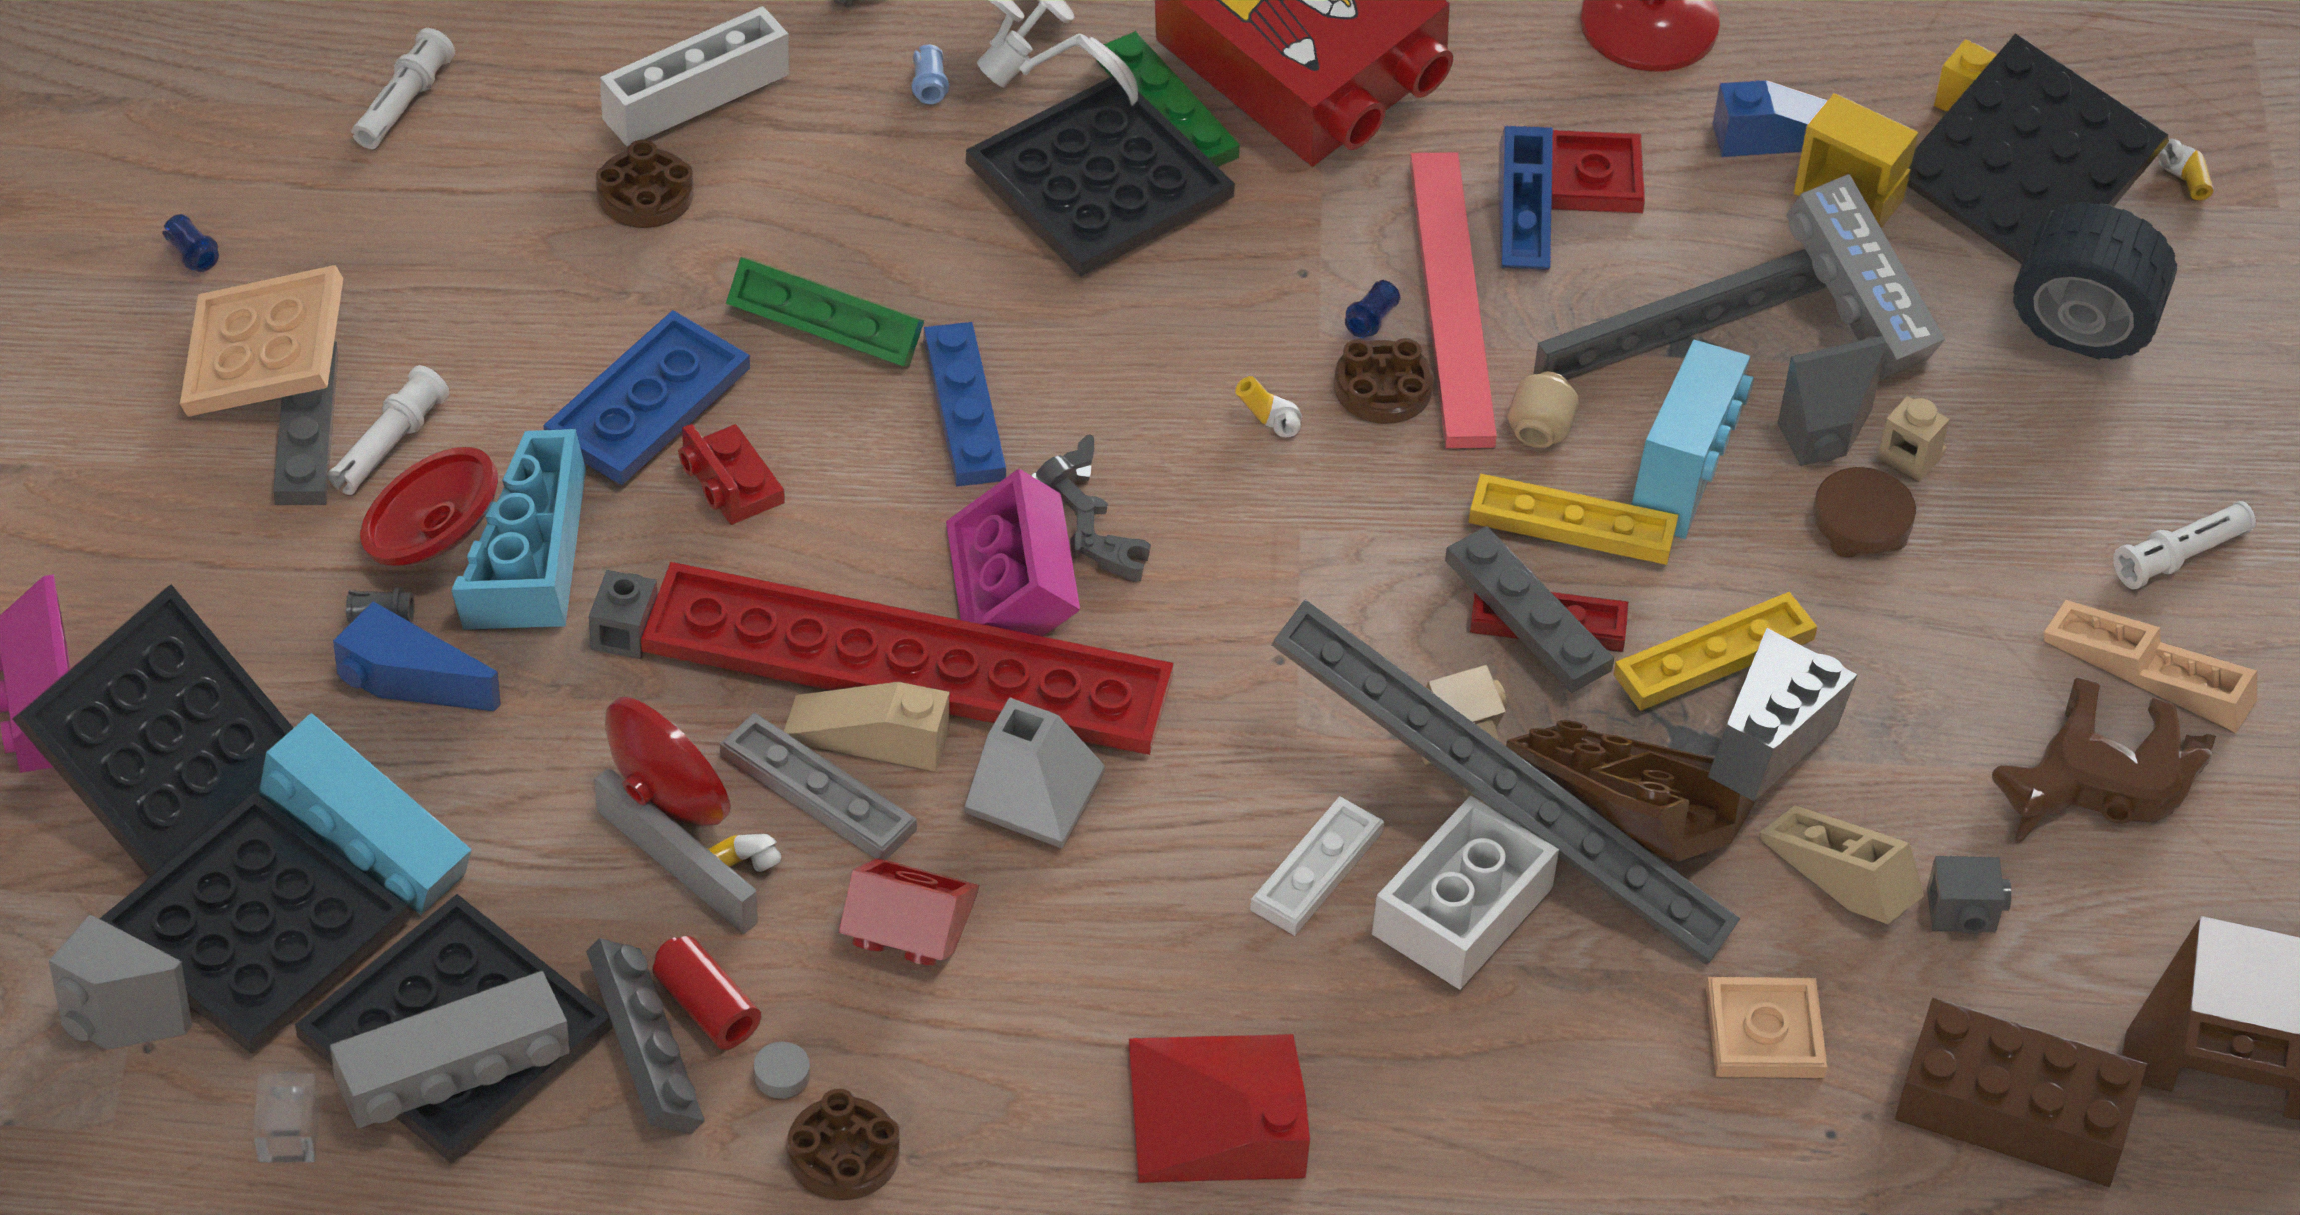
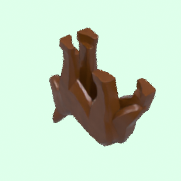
M2076 678L2074 679L2065 715L2069 719L2048 743L2039 765L2034 767L2000 765L1993 770L1992 780L2006 795L2013 808L2022 816L2016 834L2017 842L2023 840L2042 819L2056 814L2071 805L2101 812L2107 820L2113 823L2124 824L2129 821L2155 823L2172 814L2174 809L2180 807L2186 799L2194 779L2203 771L2211 759L2216 736L2211 734L2203 736L2186 735L2183 744L2185 750L2182 751L2176 706L2173 703L2152 698L2148 706V712L2154 721L2153 731L2138 749L2133 752L2126 746L2095 733V717L2100 685L2097 682Z

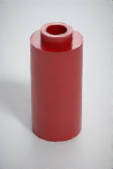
M694 937L671 938L659 947L652 967L653 975L719 1049L729 1050L735 1048L755 1032L761 1021L760 1010Z

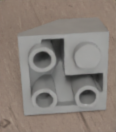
M1009 697L987 735L965 804V813L1063 848L1105 773V765L1059 715Z

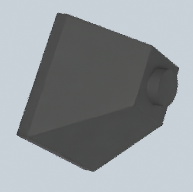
M1883 336L1791 356L1778 425L1800 466L1821 461L1829 462L1836 458L1847 456L1873 408L1887 345Z

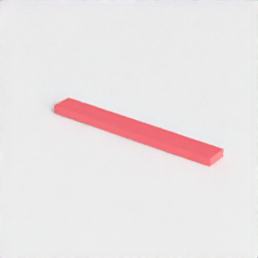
M1458 152L1411 153L1410 172L1445 448H1495L1497 435Z

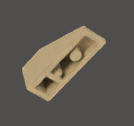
M893 682L796 695L784 732L808 747L936 772L949 732V692Z
M1796 805L1759 832L1761 841L1851 912L1889 924L1902 916L1904 911L1924 896L1911 845L1908 842Z

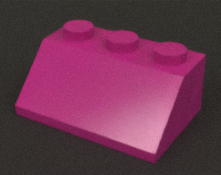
M1018 468L946 521L961 620L1044 636L1080 611L1061 493Z
M54 574L40 578L0 615V672L4 671L5 680H0V713L9 711L10 720L0 722L5 754L16 752L20 773L53 768V766L12 718L70 669L67 642Z

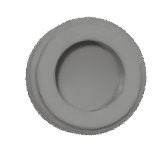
M774 1042L766 1045L757 1053L754 1060V1080L757 1087L764 1094L773 1098H790L802 1092L807 1086L810 1078V1062L806 1052L798 1045L790 1042Z

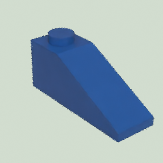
M1766 80L1720 83L1713 118V128L1721 156L1802 152L1806 127L1827 100Z
M1505 126L1499 141L1498 179L1501 268L1550 269L1553 128Z
M374 601L333 640L337 674L351 687H361L378 698L495 711L501 705L498 671Z

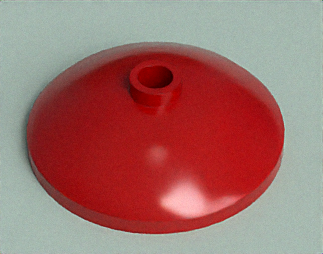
M1584 0L1581 9V26L1589 43L1611 61L1636 70L1662 72L1690 66L1705 57L1711 51L1718 38L1720 17L1713 0Z
M473 447L447 449L415 463L391 481L371 504L361 525L360 540L363 548L374 561L388 566L415 565L451 551L472 534L490 509L498 484V471L495 464L485 452Z
M618 697L607 707L605 730L611 755L617 769L625 779L622 782L623 787L633 800L643 806L650 801L668 817L699 826L718 825L729 815L731 808L730 800L719 776L700 750L673 723L650 706L630 697Z

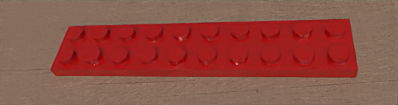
M670 562L641 637L642 652L827 690L901 682L949 692L950 715L990 723L996 722L1010 697L1059 715L1083 742L1150 755L1174 668V663L675 562Z

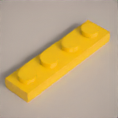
M1480 473L1470 508L1468 523L1667 565L1678 515Z
M1789 591L1615 662L1613 675L1638 709L1642 711L1751 666L1766 628L1799 645H1803L1815 640L1817 625Z

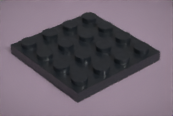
M2015 33L1916 147L1912 164L1908 167L1910 175L1907 186L2022 264L2034 231L2046 214L2050 211L2058 210V207L2067 204L2076 205L2090 202V204H2108L2114 207L2169 143V134Z
M1114 76L966 149V164L1080 277L1234 197L1235 183L1139 92L1138 100L1131 106L1126 91Z
M172 584L158 593L12 718L148 878L254 792L259 794L266 752L294 728Z
M254 792L99 919L180 960L189 1006L252 1054L409 921L410 912L407 904Z
M456 894L295 1024L297 1038L333 1066L330 1050L331 1044L543 971L567 1020L569 1054L558 1057L548 1065L524 1069L505 1076L497 1083L479 1085L454 1094L441 1103L426 1104L400 1113L395 1117L450 1163H453L609 1032L613 1026L609 1013L460 895Z

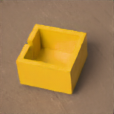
M1833 93L1806 127L1793 194L1800 196L1804 192L1850 174L1879 226L1882 228L1904 201L1910 175L1908 167L1913 161L1919 132Z

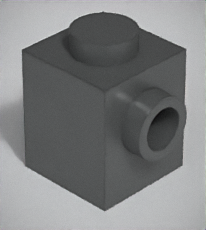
M606 570L589 613L590 646L592 650L636 659L642 658L641 637L657 598L656 579L642 577L634 573L626 574Z
M1935 856L1927 885L1932 931H1958L1968 934L1997 931L2002 911L2010 910L2012 896L2010 880L2002 879L1999 857Z

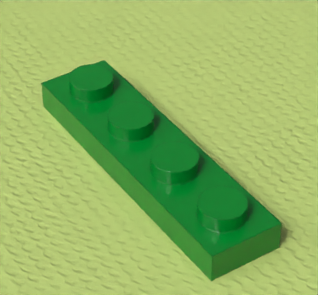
M1136 31L1103 44L1115 53L1131 70L1137 81L1138 92L1217 167L1239 158L1240 144ZM1096 59V62L1112 77L1113 75Z
M740 257L725 303L904 367H910L925 321L924 319L747 257Z

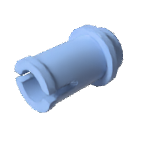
M922 45L919 47L920 52L915 50L913 54L915 77L912 80L911 88L913 94L922 103L936 104L944 98L949 90L948 78L943 73V53L937 46Z

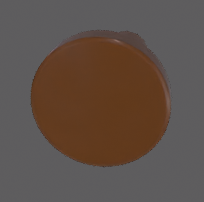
M636 140L629 145L627 151L613 156L597 171L596 188L598 203L604 213L610 218L627 226L650 228L668 224L682 216L692 203L694 195L692 167L678 156L657 149V146L652 141Z
M1402 338L1397 341H1364L1355 339L1346 343L1343 355L1337 362L1334 376V391L1341 405L1351 414L1374 423H1398L1417 416L1426 408L1432 396L1434 376L1429 362L1422 355L1421 345L1413 339Z
M1852 467L1839 470L1824 479L1816 492L1813 515L1821 533L1831 541L1830 546L1833 552L1842 557H1854L1858 553L1875 554L1904 548L1907 545L1913 528L1916 504L1909 489L1896 477L1878 469Z
M845 1089L829 1090L823 1095L822 1100L804 1109L792 1123L787 1137V1158L794 1177L809 1191L829 1199L851 1200L877 1191L893 1176L899 1162L900 1139L897 1122L878 1105L868 1100L854 1097L851 1092Z

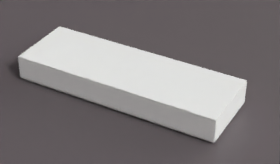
M1339 796L1251 898L1250 911L1295 936L1383 833L1384 821Z

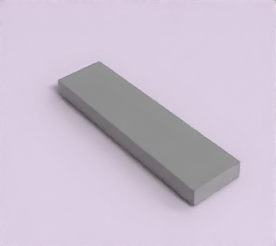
M755 712L720 743V756L874 858L887 860L917 831V819Z
M608 768L594 779L597 812L741 933L745 934L758 924L755 888L649 801L643 806L633 800L623 787L622 782L624 779L613 770Z

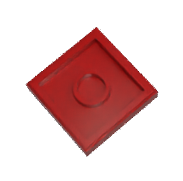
M1553 130L1551 209L1643 213L1645 191L1641 134Z

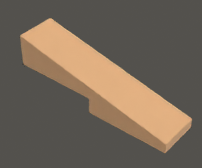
M2065 600L2044 631V642L2234 733H2237L2257 701V670L2162 643L2160 627Z

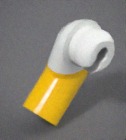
M2169 139V143L2158 155L2161 166L2165 171L2187 182L2190 196L2194 200L2202 201L2209 198L2213 194L2214 189L2203 155L2191 147L2182 145L2176 139Z
M1253 376L1245 377L1237 384L1235 388L1236 395L1262 424L1273 427L1276 434L1285 438L1292 437L1299 432L1302 414L1294 403L1268 393Z
M768 834L733 835L708 848L711 853L729 868L750 857L755 870L762 872L781 861V854L774 846L777 841Z

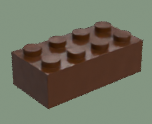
M1932 997L1904 1083L1895 1120L2110 1187L2124 1147L2147 1064Z

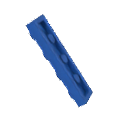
M973 322L924 327V345L956 487L1001 482L1006 478V464Z

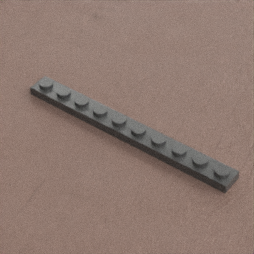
M1306 599L1274 639L1271 646L1494 810L1558 848V857L1705 965L1712 960L1740 921V918Z

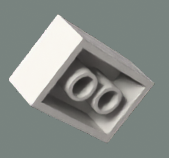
M1470 795L1378 893L1372 935L1460 990L1551 891L1559 849Z

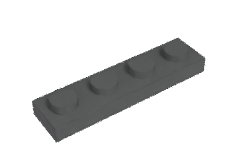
M334 342L328 387L282 397L273 491L275 505H327L328 472L330 468L338 368L337 342Z
M1488 526L1447 547L1445 561L1571 693L1612 671L1614 657Z
M599 938L586 953L648 1123L652 1126L692 1134L705 1120L696 1099V1091L689 1080L680 1056L679 1046L673 1037L664 1013L663 1003L657 994L649 973L647 960L640 948Z

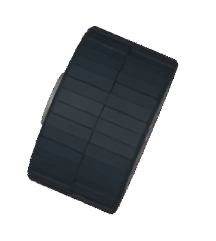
M2090 202L2078 203L2076 205L2067 204L2058 207V210L2050 211L2046 214L2034 231L2014 284V307L2018 310V316L2023 323L2029 326L2030 331L2038 338L2048 342L2049 345L2098 360L2100 358L2118 359L2126 355L2131 356L2138 353L2141 348L2146 347L2156 333L2177 273L2174 250L2167 243L2165 236L2153 228L2151 223L2125 209H2118L2112 207V205L2102 203L2090 204Z

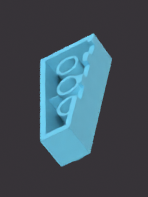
M1693 340L1647 436L1631 504L1677 514L1678 520L1674 536L1683 539L1687 537L1708 481L1712 482L1719 457L1723 456L1726 451L1731 430L1735 431L1742 406L1747 404L1754 382L1753 376L1746 375L1750 355L1698 340Z
M576 429L524 432L503 477L504 488L498 501L492 503L485 516L487 525L479 541L474 540L467 555L469 564L463 576H457L451 589L463 630L566 626L586 467Z
M312 713L266 752L259 795L420 915L465 875L472 849Z

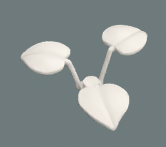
M989 0L1002 10L1006 17L998 34L990 42L992 46L977 61V65L997 85L1005 88L1020 70L1027 75L1035 66L1073 46H1080L1106 67L1126 91L1131 106L1138 100V87L1133 73L1115 53L1093 37L1089 39L1083 34H1077L1031 59L1029 58L1028 54L1033 49L1024 37L1047 8L1064 23L1069 24L1074 19L1071 8L1064 0H1038V6L1017 32L1011 31L1008 35L1007 33L1013 21L1020 22L1024 18L1023 12L1012 0Z

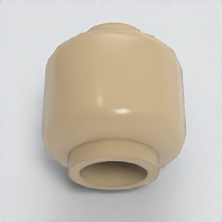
M1547 371L1541 374L1529 375L1523 378L1517 386L1507 414L1509 425L1514 430L1515 436L1528 446L1547 448L1551 444H1557L1565 440L1570 432L1579 406L1578 395L1571 385L1568 384L1567 380L1558 373Z

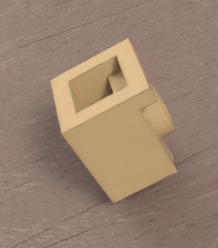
M1906 396L1886 418L1877 459L1920 482L1946 453L1947 446L1944 445L1950 419L1938 413L1937 407L1930 400L1924 398L1912 399ZM1905 441L1918 448L1916 456L1900 448Z

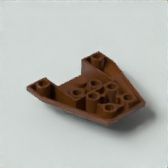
M1560 720L1553 727L1546 729L1532 728L1529 730V734L1508 739L1506 743L1507 748L1646 850L1678 862L1731 844L1757 799L1752 801L1709 778L1708 774L1714 761L1713 757L1587 730L1588 727L1576 721Z
M2200 916L2126 1031L2122 1056L2147 1064L2141 1085L2173 1092L2180 1067L2286 1090L2282 1117L2300 1120V938Z

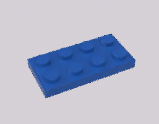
M672 310L543 425V429H576L584 463L618 484L623 485L682 431V427L689 425L750 369V355Z

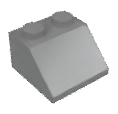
M89 915L49 960L61 1024L69 1035L79 1041L86 1042L89 1040L109 1050L185 1035L192 1028L181 961L92 915Z

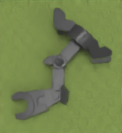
M1087 435L1078 442V450L1067 452L1064 456L1059 455L1050 458L1031 476L1061 493L1062 500L1074 511L1077 531L1070 538V544L1075 559L1082 553L1099 562L1098 568L1122 576L1126 580L1133 582L1141 581L1144 564L1130 559L1138 558L1148 561L1151 544L1142 539L1097 535L1094 531V515L1106 514L1108 504L1096 496L1085 495L1073 483L1075 480L1089 481L1094 455L1093 435Z

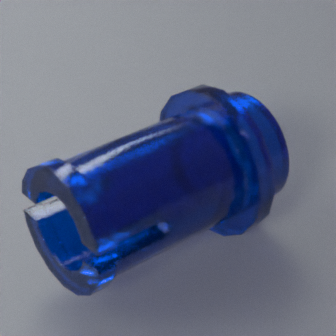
M177 214L168 219L164 224V228L167 230L162 231V234L182 255L181 260L188 269L198 272H205L214 267L219 259L217 242L212 237L203 235L185 214Z
M1376 281L1359 302H1353L1347 307L1345 326L1348 331L1359 338L1377 334L1382 326L1381 321L1401 300L1398 289L1389 281Z

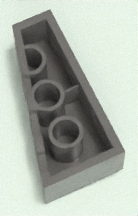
M1766 628L1725 728L1708 777L1755 801L1839 725L1857 674L1844 668L1837 659L1828 655L1817 654Z

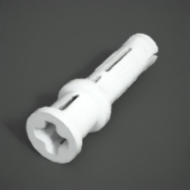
M424 28L418 32L415 37V45L411 51L397 59L394 65L395 74L369 106L366 113L352 127L351 133H354L353 138L358 144L368 149L377 148L385 134L395 124L418 92L431 88L435 81V73L441 65L450 63L455 55V48L446 35L432 28Z
M420 365L415 366L408 375L409 381L397 394H390L384 400L383 414L340 462L328 472V479L336 489L339 490L346 481L348 484L343 488L342 493L347 495L354 494L358 486L406 433L411 434L419 431L424 424V416L435 404L444 403L450 394L447 384L440 375L432 369Z
M2238 501L2230 507L2201 518L2176 531L2157 530L2152 532L2145 542L2136 546L2123 545L2115 550L2113 556L2115 571L2125 586L2130 589H2139L2146 585L2148 579L2160 573L2172 574L2177 572L2185 559L2211 549L2243 533L2251 532L2252 528L2256 526L2254 512L2247 503Z

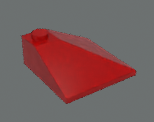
M1293 1034L1129 1038L1138 1183L1306 1178L1310 1134L1306 1093Z

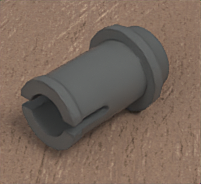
M395 587L393 592L348 591L346 616L349 623L373 601L407 621L413 622L415 612L414 595L412 592H404L403 587Z

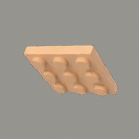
M336 265L198 294L179 403L188 417L328 387L343 285V277Z

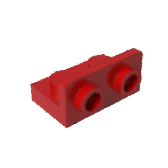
M692 423L682 427L683 447L678 450L681 465L689 476L695 475L702 484L704 496L713 510L719 508L730 525L785 503L784 488L737 424L705 437L699 434Z

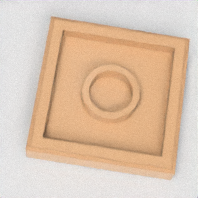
M1708 977L1706 996L1715 1077L1825 1078L1827 1060L1816 978Z

